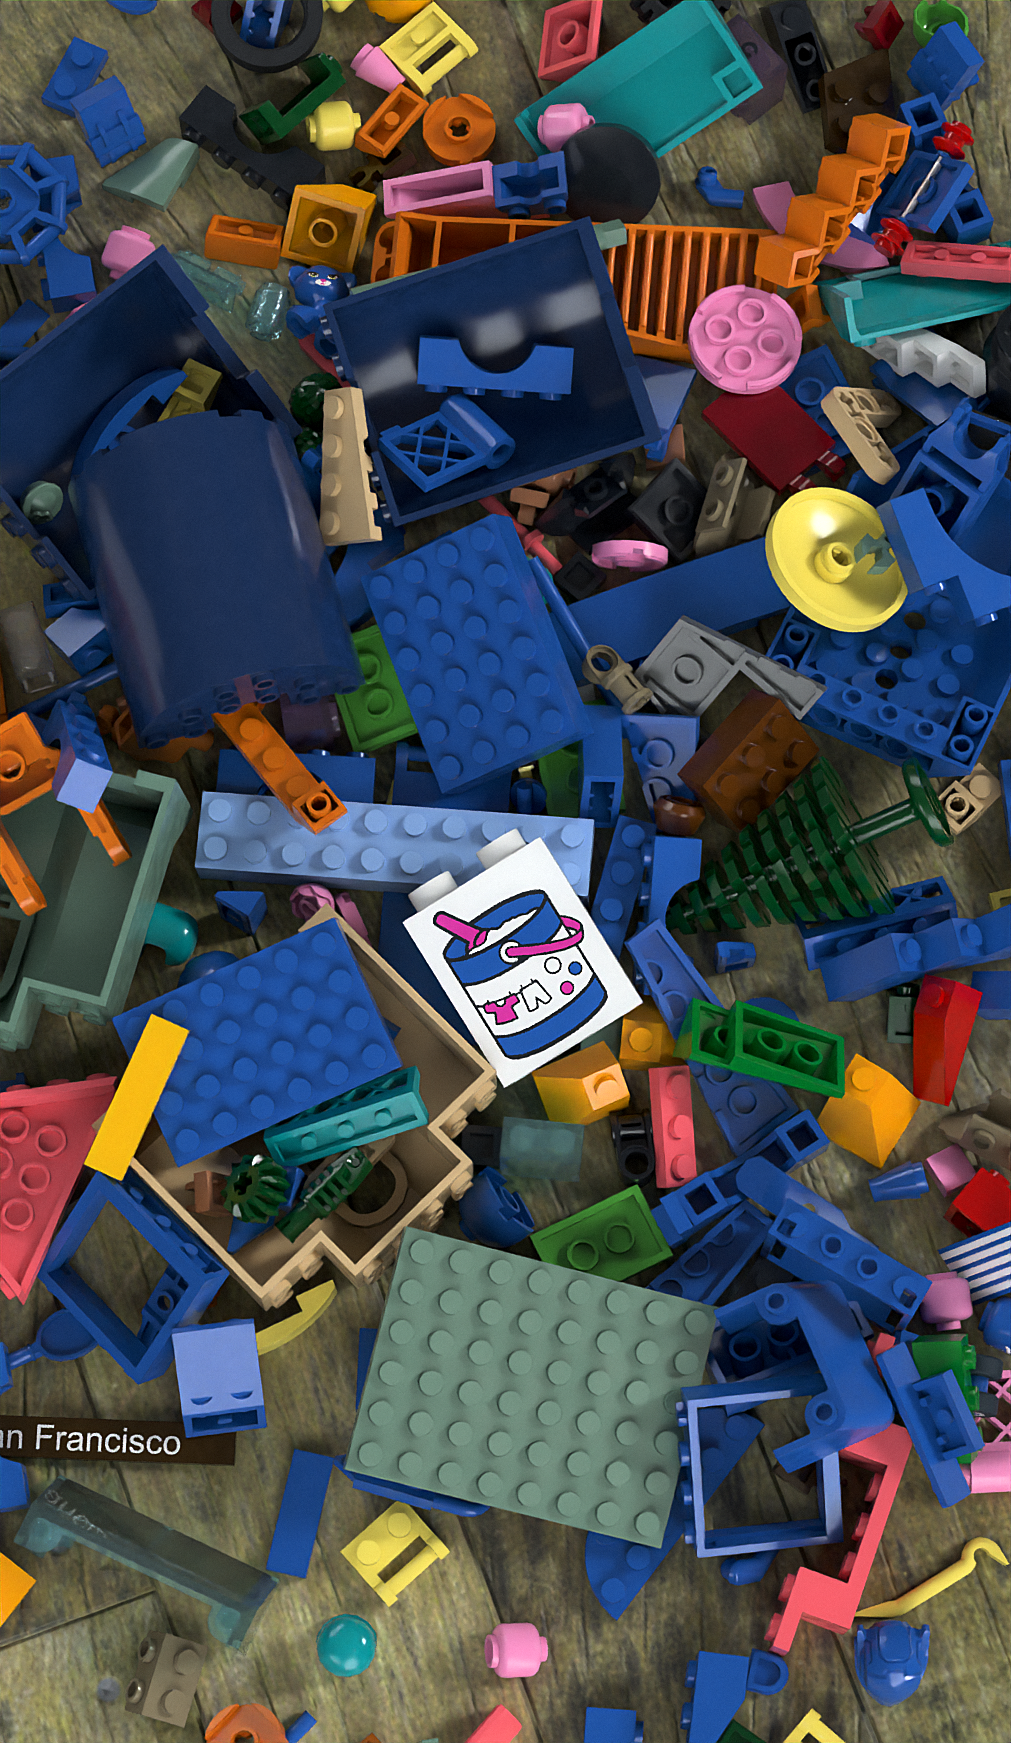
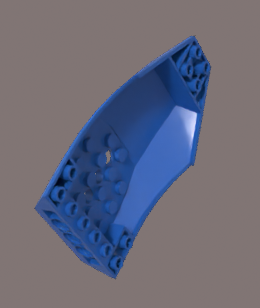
M987 395L980 401H978L977 404L979 405L987 397ZM1005 414L999 422L1011 426V417ZM929 424L890 450L897 459L900 470L887 484L882 485L875 482L862 468L852 475L846 492L863 499L875 509L887 502L918 450L922 449L929 435L936 429ZM989 430L974 445L982 450H990L1005 435ZM1010 451L1008 469H1007V471H1006V473H1005V474H1006L1007 476H1009L1010 478H1011V451ZM1001 479L959 548L983 566L995 572L1011 576V486ZM947 589L929 596H925L923 590L911 595L908 591L901 607L882 625L863 632H844L825 627L811 620L791 604L765 656L827 687L826 691L801 720L793 715L797 721L902 767L905 760L914 756L923 767L928 778L966 776L971 774L1011 688V615L1008 608L996 612L997 620L976 627L974 621L960 625ZM912 612L918 613L924 617L926 625L919 630L911 629L904 622L905 615ZM901 647L908 652L909 657L898 659L891 654L890 649ZM881 676L888 677L894 682L895 687L891 689L882 688L876 683L875 679Z

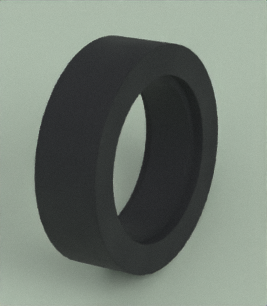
M212 0L211 20L213 32L222 51L239 66L258 73L282 72L298 65L314 49L322 28V0H300L304 12L302 27L289 43L278 48L262 49L254 47L245 42L236 33L230 18L233 0Z

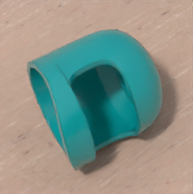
M156 902L140 958L147 944H152L165 950V965L179 966L184 964L193 954L198 941L199 928L195 918L185 911Z
M342 1614L331 1618L322 1626L317 1635L316 1649L319 1661L327 1671L336 1676L352 1677L361 1674L370 1666L375 1657L377 1645L375 1630L368 1621L358 1615Z

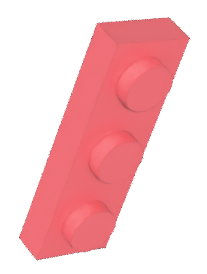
M912 240V242H908L900 261L901 274L916 275L918 277L931 276L953 278L955 280L967 279L990 281L992 283H1011V248Z
M689 1065L648 1068L657 1188L681 1187L697 1178Z

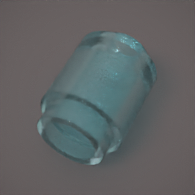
M264 282L261 288L256 290L245 322V326L251 331L250 335L265 342L271 341L272 338L281 337L286 322V314L291 306V300L289 299L291 293L287 288L276 283Z

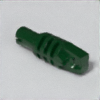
M353 1147L327 1166L326 1170L317 1176L318 1178L309 1184L308 1188L302 1190L299 1196L301 1201L274 1225L293 1244L318 1218L320 1220L326 1219L329 1213L337 1209L338 1205L341 1202L343 1203L346 1197L357 1189L374 1166L359 1149Z

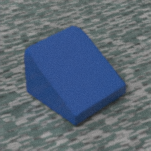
M281 1165L287 1171L285 1179L291 1186L284 1192V1197L288 1202L280 1203L278 1209L288 1213L301 1201L299 1198L300 1192L303 1190L308 1176L296 1166Z

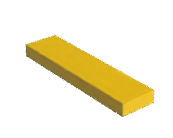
M155 1014L150 1015L84 1165L122 1181L190 1030Z

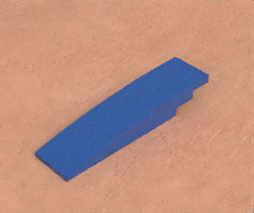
M762 537L638 579L570 604L567 607L591 647L596 645L611 647L626 664L629 663L633 671L639 668L640 660H646L683 615L728 636L756 627L760 620L788 612L792 603L782 593L772 576L766 557V537ZM549 612V617L577 688L592 684L582 673V661L553 612ZM598 658L604 670L609 671L610 665L608 662Z

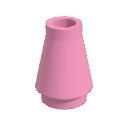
M369 43L359 51L350 65L356 71L355 76L389 93L399 83L404 85L407 80L378 46L374 48Z

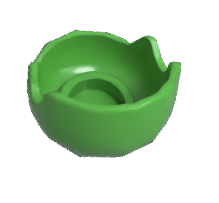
M922 0L913 11L914 38L922 48H925L940 26L956 21L968 37V17L961 8L947 3L946 0H940L936 4L931 5L926 0Z

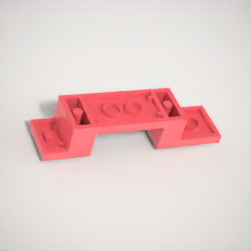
M880 1332L875 1342L870 1340L867 1342V1347L881 1378H883L876 1356L894 1346L896 1340L895 1337ZM891 1423L886 1430L838 1451L839 1460L875 1473L874 1477H871L864 1497V1501L870 1503L868 1512H862L858 1516L850 1538L857 1541L854 1553L848 1551L847 1555L844 1556L837 1576L838 1579L844 1580V1582L801 1566L794 1575L788 1573L787 1577L785 1576L777 1598V1600L784 1602L781 1613L774 1612L765 1632L764 1639L770 1641L768 1652L782 1657L789 1652L800 1619L844 1635L850 1629L913 1444L907 1428Z

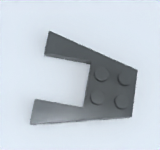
M685 615L676 622L633 674L644 688H650L653 692L650 700L659 712L668 715L701 716L739 670L769 695L780 699L789 712L799 720L802 719L827 689L826 686ZM701 725L699 727V748L712 735Z

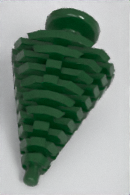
M823 755L811 764L812 779L809 775L802 773L794 781L793 787L795 789L793 792L795 800L785 790L775 800L777 815L773 813L771 808H766L757 816L759 832L751 824H748L740 831L739 840L743 851L740 850L735 842L730 841L721 850L722 861L725 864L724 868L718 860L714 862L713 859L704 866V876L707 879L706 883L710 892H708L703 881L699 878L687 884L686 890L689 893L690 902L687 903L678 891L673 895L669 902L671 908L666 911L665 924L668 932L671 933L672 930L678 928L683 935L697 934V928L694 925L696 923L694 919L698 918L708 933L721 932L722 924L718 919L720 918L717 912L718 909L728 927L734 930L747 928L746 918L742 914L744 912L756 928L770 927L769 924H772L770 913L781 925L796 924L794 921L796 919L795 911L803 921L821 920L819 917L821 915L820 909L823 913L827 914L830 920L844 919L846 916L843 911L845 907L852 916L857 918L870 916L871 910L868 905H871L879 915L895 913V904L892 901L894 900L893 893L888 884L889 880L885 869L878 859L879 854L873 841L921 820L935 844L940 847H947L954 843L952 830L944 809L917 758L913 756L902 764L901 771L910 797L863 819L837 771Z

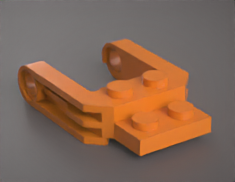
M22 712L0 725V818L2 815L13 813L53 789L51 784L57 770L61 749L45 746L26 712ZM100 798L93 814L77 808L92 835L99 837L112 858L113 867L133 857L128 843L102 798ZM0 819V873L23 912L30 917L47 907V902Z

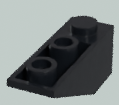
M779 0L760 7L759 11L769 42L802 114L819 109L818 80L823 74L828 72L806 1Z

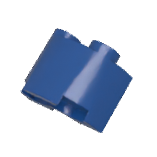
M564 151L538 156V160L532 163L513 161L492 166L495 208L502 213L508 214V219L529 220L534 215H559L566 211V202L569 198Z

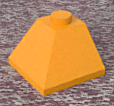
M343 184L296 185L280 256L310 266L323 265L335 268L340 273L353 274L370 230L378 195Z
M638 992L644 1003L623 1015L619 1054L620 1068L648 1071V1068L687 1065L684 1059L672 1056L676 1043L652 996L643 995Z
M604 1040L531 1072L556 1139L605 1118L611 1112H618L629 1107L630 1094L620 1065Z
M856 1053L845 1071L844 1096L842 1099L830 1097L816 1121L829 1140L881 1170L921 1102L893 1075Z

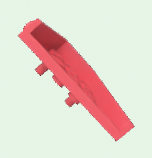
M97 1073L87 1076L86 1081L72 1083L68 1079H55L48 1081L46 1086L30 1088L29 1085L25 1084L13 1085L6 1088V1092L0 1093V1289L9 1301L16 1296L23 1306L85 1169L86 1165H84V1162L96 1138V1133L91 1125L109 1109L120 1083L117 1076L110 1077V1074Z

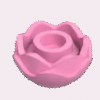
M308 882L298 885L290 896L293 914L298 918L304 919L306 922L326 903L334 911L336 908L332 893L319 883Z

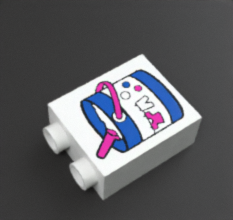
M513 829L500 836L476 853L486 871L462 886L458 887L450 872L446 871L411 892L408 897L418 913L403 922L488 1062L497 1071V1076L504 1088L522 1079L644 1003L545 842L539 837L526 845L517 829Z

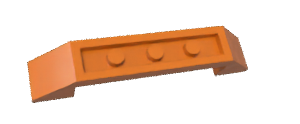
M253 702L242 705L240 710L231 714H219V712L211 714L222 731L293 819L314 835H317L348 813L346 807L324 780L320 783L315 780Z

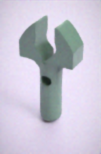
M884 531L878 539L872 538L867 533L854 547L856 563L866 554L875 553V564L869 569L867 574H883L896 560L889 553L891 545L886 532Z

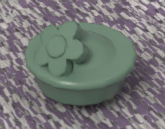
M46 481L32 483L26 487L20 497L21 511L31 524H42L52 521L63 503V493L60 487Z

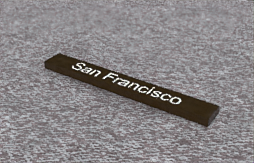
M0 1415V1456L4 1458L235 1466L237 1431L186 1438L184 1422Z

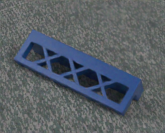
M943 876L892 888L894 897L892 901L900 905L895 907V913L891 915H879L871 905H868L871 910L870 916L860 918L845 916L841 920H830L827 914L823 913L820 909L821 915L819 917L821 920L803 921L795 913L796 919L794 921L796 924L794 926L802 941L804 961L808 971L819 969V964L889 933L915 934L950 918H958L956 900ZM937 891L940 893L939 896L931 898L921 897L922 895ZM845 907V910H843L846 915L850 914V912ZM816 922L825 923L822 926L810 929L806 927V925Z

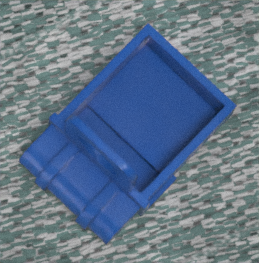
M956 21L937 29L925 48L919 49L910 62L912 67L906 74L911 80V85L922 96L934 92L944 112L952 102L961 98L960 95L965 88L978 83L979 76L977 71L985 61Z
M115 75L69 100L85 136V143L101 168L109 163L117 162L118 158L131 151L138 150L139 146L147 142L143 134L145 130L137 112H134L125 87Z

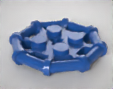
M25 142L23 145H0V160H15L13 165H7V168H0V199L10 198L8 202L9 207L4 210L0 209V244L12 241L14 249H0V264H22L23 267L31 265L30 261L57 236L64 235L68 229V225L65 223L66 190L70 184L66 174H60L35 150V145L29 142ZM30 165L43 179L35 182L24 170ZM51 193V214L41 211L40 195ZM36 223L44 227L24 245L21 236Z

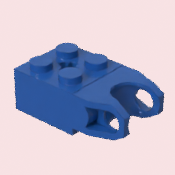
M967 402L959 405L947 422L929 435L889 499L891 500L924 488L935 516L958 547L963 543L1006 473L1011 451L1010 433L1005 437H1001L990 450H982L971 442L968 435V426L973 406Z

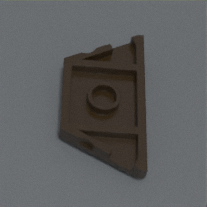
M881 49L829 71L818 80L824 149L833 154L846 153L849 141L848 133L852 125L853 116L878 113L896 120L888 49ZM901 167L896 174H893L891 172L889 173L897 178L901 171Z

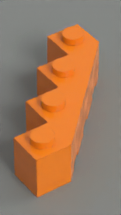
M878 113L853 116L852 125L848 133L849 141L846 153L823 156L818 170L816 192L791 197L790 206L787 210L785 233L760 238L759 246L756 250L753 274L785 288L812 284L820 273L817 267L827 253L835 254L851 233L848 226L858 212L862 214L867 212L882 192L879 185L889 172L896 174L903 165L911 126Z

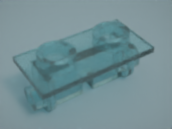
M179 250L176 254L171 253L207 302L229 313L233 312L236 295L240 296L246 287V282L241 280L240 275L234 274L220 266L214 272H211L209 270L212 263L193 254L190 250L185 252Z

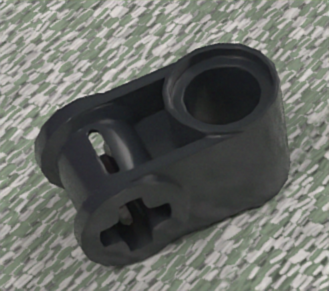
M645 1108L642 1109L641 1113L620 1116L616 1112L609 1113L613 1148H615L619 1178L628 1187L638 1184L639 1188L645 1187L653 1177L655 1163L650 1110ZM640 1159L647 1165V1170L639 1175L632 1174L626 1169L625 1165L629 1160Z

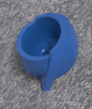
M899 1620L875 1622L869 1629H864L862 1624L857 1625V1636L854 1637L855 1670L861 1685L879 1704L889 1707L898 1705L910 1697L919 1687L928 1663L929 1625L924 1624L921 1629H916L907 1622Z

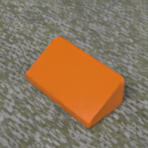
M399 83L356 133L355 147L360 151L385 159L429 107V103Z
M213 214L205 234L204 256L208 259L275 270L279 264L286 227Z

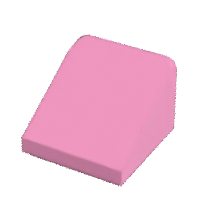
M957 1143L928 1157L923 1163L944 1198L968 1184L976 1174Z

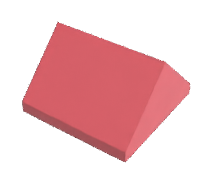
M572 0L545 10L538 78L548 81L565 82L597 60L603 0Z

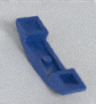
M168 365L141 376L114 396L87 430L77 451L71 477L73 475H80L85 470L83 462L99 449H106L149 398L164 404L188 375L184 371Z

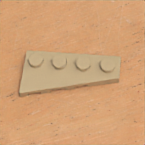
M345 387L324 391L319 520L324 543L326 546L381 541V527L375 526L373 511L378 509L376 493L370 492L368 473L373 471L371 456L365 453L363 443L368 437L362 389Z

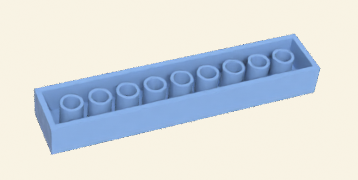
M206 791L202 793L195 869L201 879L297 886L309 882L319 883L326 888L411 893L436 876L449 871L458 887L486 871L476 853L500 836L513 829H517L526 845L539 837L542 838L584 907H589L595 836L594 819L341 801L348 813L317 835H314L293 819L276 796Z

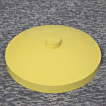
M826 487L810 488L791 496L771 518L765 538L766 557L770 571L786 598L811 620L838 631H868L885 623L901 607L908 594V589L897 560L883 574L876 575L867 574L869 569L875 564V553L866 554L858 563L855 562L854 547L867 533L872 538L878 539L885 531L877 510L863 499L839 489ZM890 548L889 553L895 558L893 550Z

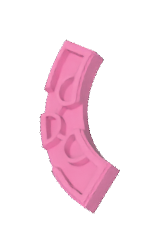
M789 181L753 188L752 196L755 205L768 228L777 231L778 234L785 233L787 210L790 206L791 197H795ZM850 236L845 239L834 255L827 253L820 262L847 273H860L889 267L887 257L879 253L874 248V245Z

